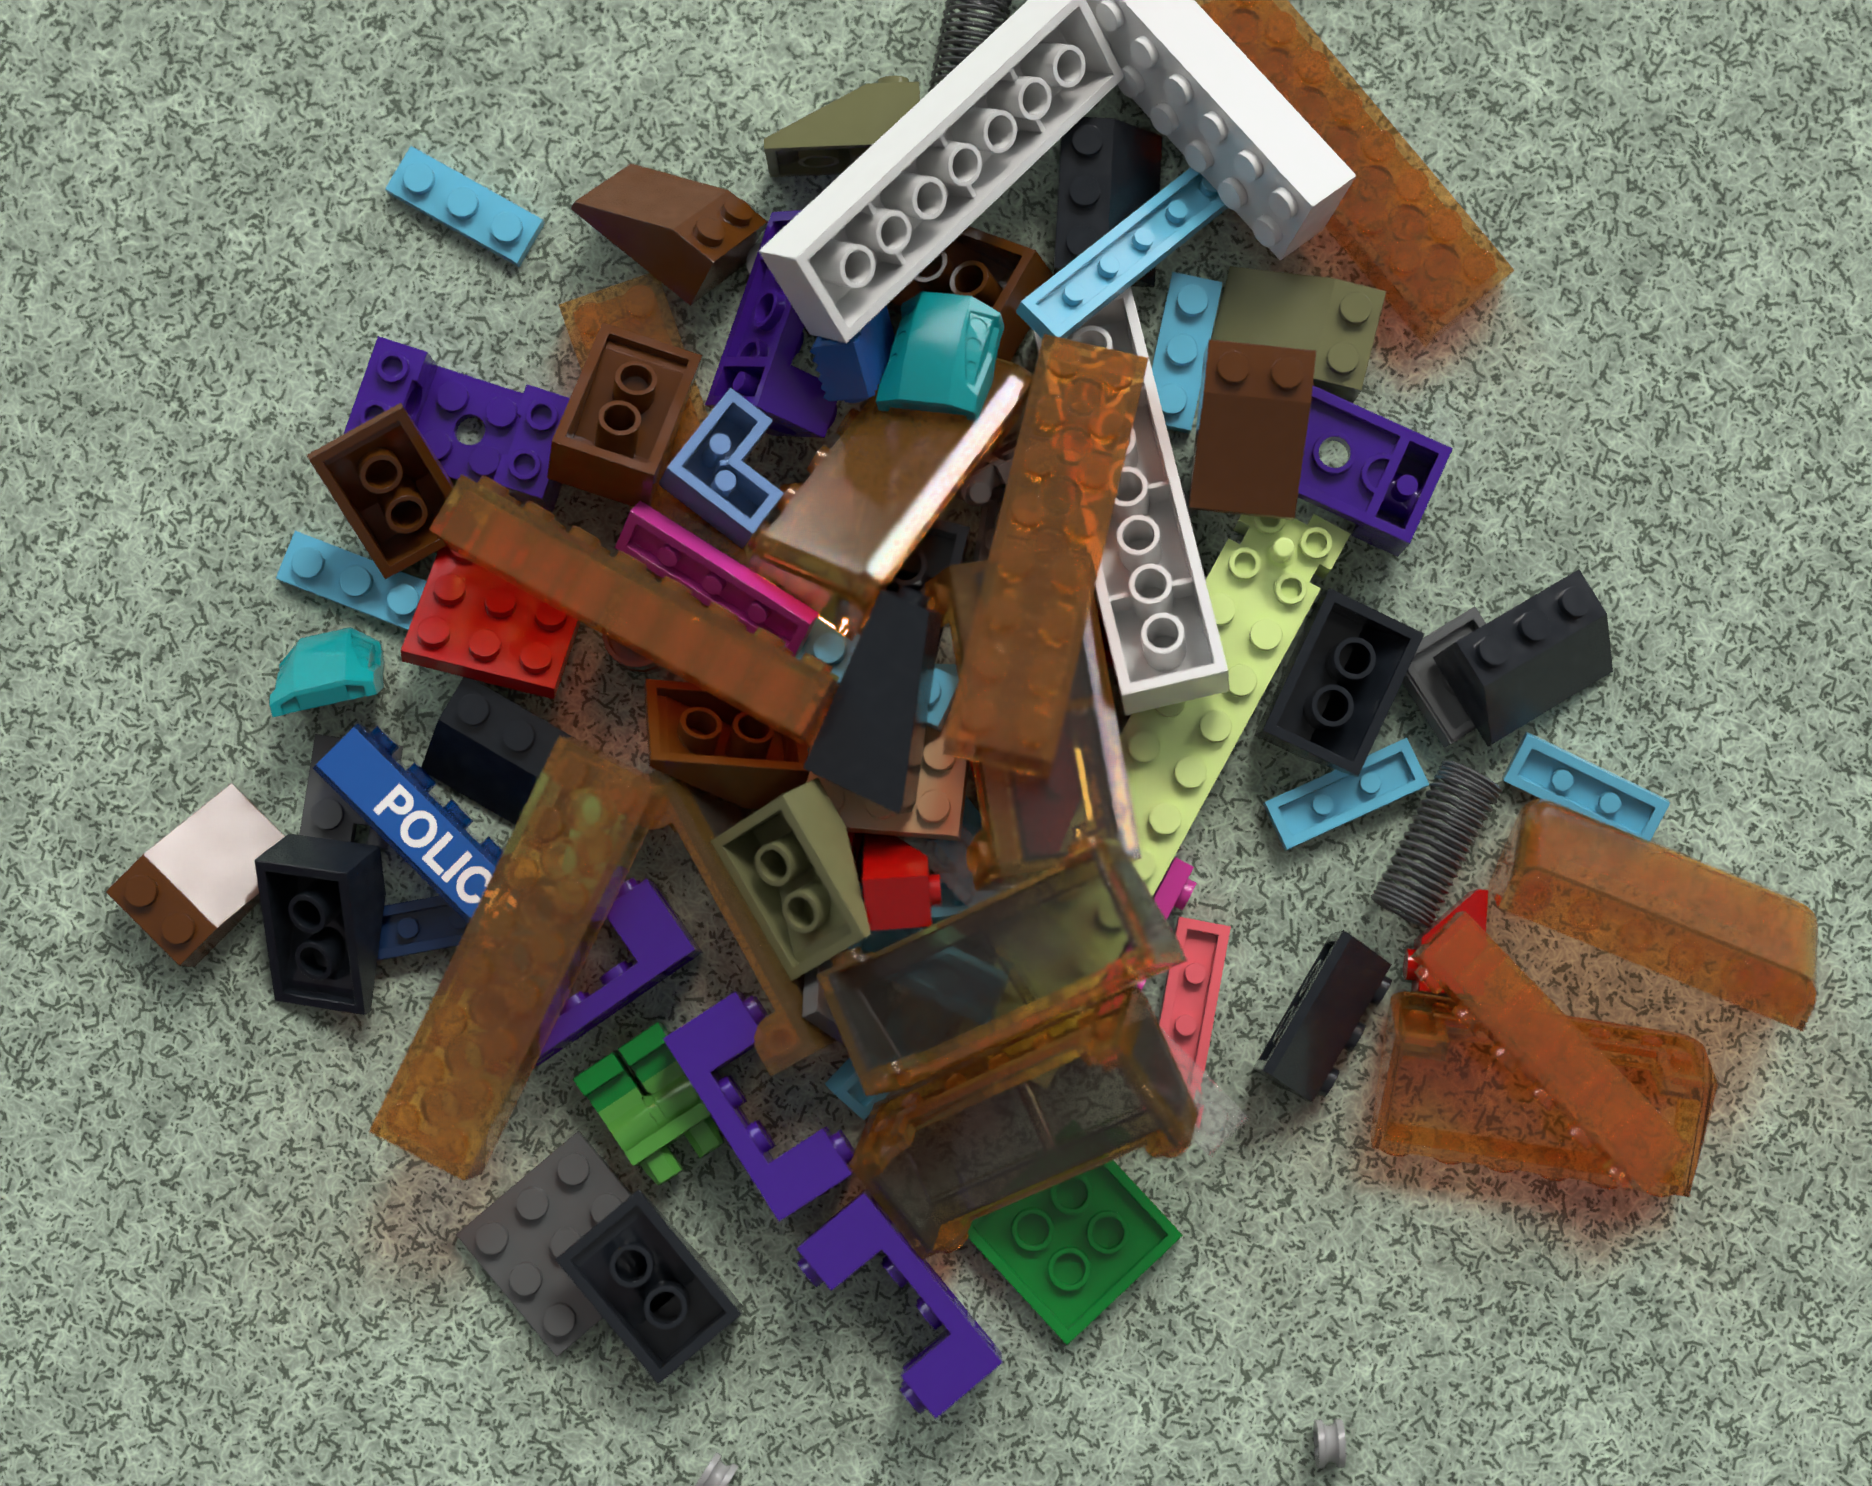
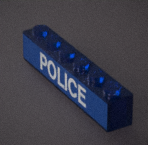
M357 723L313 769L536 992L545 993L589 948L580 939L586 931L566 911L562 910L556 916L542 902L548 896V893L527 873L519 879L505 865L511 859L510 855L490 836L482 842L468 828L474 822L472 817L453 799L445 805L431 791L437 783L417 763L414 762L407 768L394 755L400 746L382 728L377 725L370 731L367 727Z

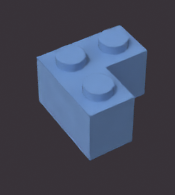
M730 387L666 468L658 485L743 549L775 508L784 493L744 463L748 455L763 438L773 420Z

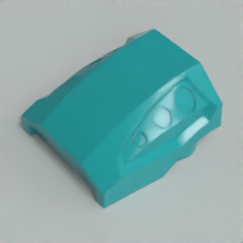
M922 291L902 303V319L892 345L887 367L878 386L877 407L880 411H889L891 407L965 415L967 420L978 421L993 383L998 348L1005 328L1001 313L972 296Z
M351 627L300 638L279 664L280 670L277 674L275 690L270 694L269 700L272 718L378 694L384 688L383 669L385 659L381 641Z

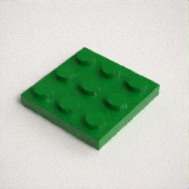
M1074 1117L958 1225L959 1229L1066 1345L1079 1335L1183 1236Z

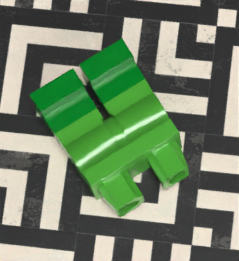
M659 1022L618 1048L627 1064L632 1067L648 1092L647 1094L643 1092L618 1053H610L573 1078L579 1090L588 1098L616 1142L625 1152L632 1166L641 1165L658 1186L666 1183L684 1170L669 1147L683 1136H686L699 1158L706 1156L725 1143L719 1126L663 1040L664 1037L669 1035V1032L664 1024Z

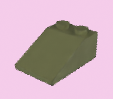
M904 76L882 77L878 79V83H867L764 138V151L770 177L841 175L920 101L919 82H909V79Z
M1230 266L1211 339L1316 350L1313 386L1354 403L1362 390L1386 291L1336 278Z
M818 778L783 794L710 841L791 981L871 935L845 823Z

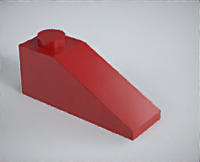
M864 833L862 882L865 911L870 931L932 926V907H942L940 874L929 875L928 856L896 836Z

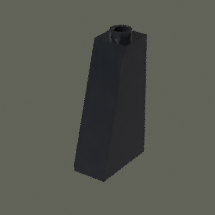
M903 585L900 586L898 593L880 590L803 766V769L897 814L912 812L916 803L942 613L927 607L931 599L930 597Z

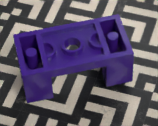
M802 210L771 212L759 250ZM758 250L705 405L714 409L731 387L773 420L766 431L767 434L773 436L825 438L827 430L831 427L837 415V401L829 402L823 398L825 391L820 389L823 382L819 381L818 377L791 365L793 357L800 351L804 341V324Z
M378 336L344 434L395 405L402 403L451 480L553 513L563 483L547 478L551 442L570 398L526 384L524 393H520L438 366L426 351ZM468 418H477L485 425L483 438L473 445L463 444L457 437L459 425Z
M1313 386L1298 498L1355 523L1356 525L1351 536L1398 557L1410 544L1453 448ZM1327 441L1341 443L1348 453L1347 463L1338 468L1325 465L1319 456L1320 446Z
M633 877L608 894L612 903L602 910L638 963L633 965L632 962L627 963L626 960L621 962L599 978L604 985L602 988L591 995L589 992L583 994L580 991L555 1008L560 1017L557 1018L534 982L524 972L519 975L517 971L507 970L504 972L502 969H499L475 986L479 994L468 1002L516 1073L531 1072L703 953L657 884L648 879L642 882L640 880L636 881Z
M735 991L664 1037L663 1040L777 1220L781 1221L852 1175L855 1168L851 1161L858 1155L841 1129L832 1134L828 1126H825L775 1160L773 1159L769 1150L774 1148L776 1144L760 1119L750 1123L740 1107L748 1100L733 1076L726 1075L722 1078L718 1072L770 1038L765 1027L771 1024L772 1020L759 999L753 995L746 999L743 993Z
M866 1188L799 1245L797 1250L801 1253L802 1257L797 1264L815 1287H819L824 1282L832 1291L881 1249L884 1251L886 1256L882 1259L881 1264L892 1279L901 1288L908 1282L920 1295L916 1300V1307L935 1330L941 1325L946 1327L941 1334L902 1366L904 1371L901 1373L904 1381L901 1382L903 1387L900 1388V1391L919 1414L928 1409L936 1419L1003 1363L1002 1353L868 1188Z

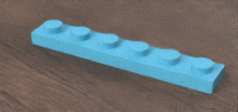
M1190 167L1023 299L1016 313L1053 349L1228 207L1222 202L1219 193L1200 172Z

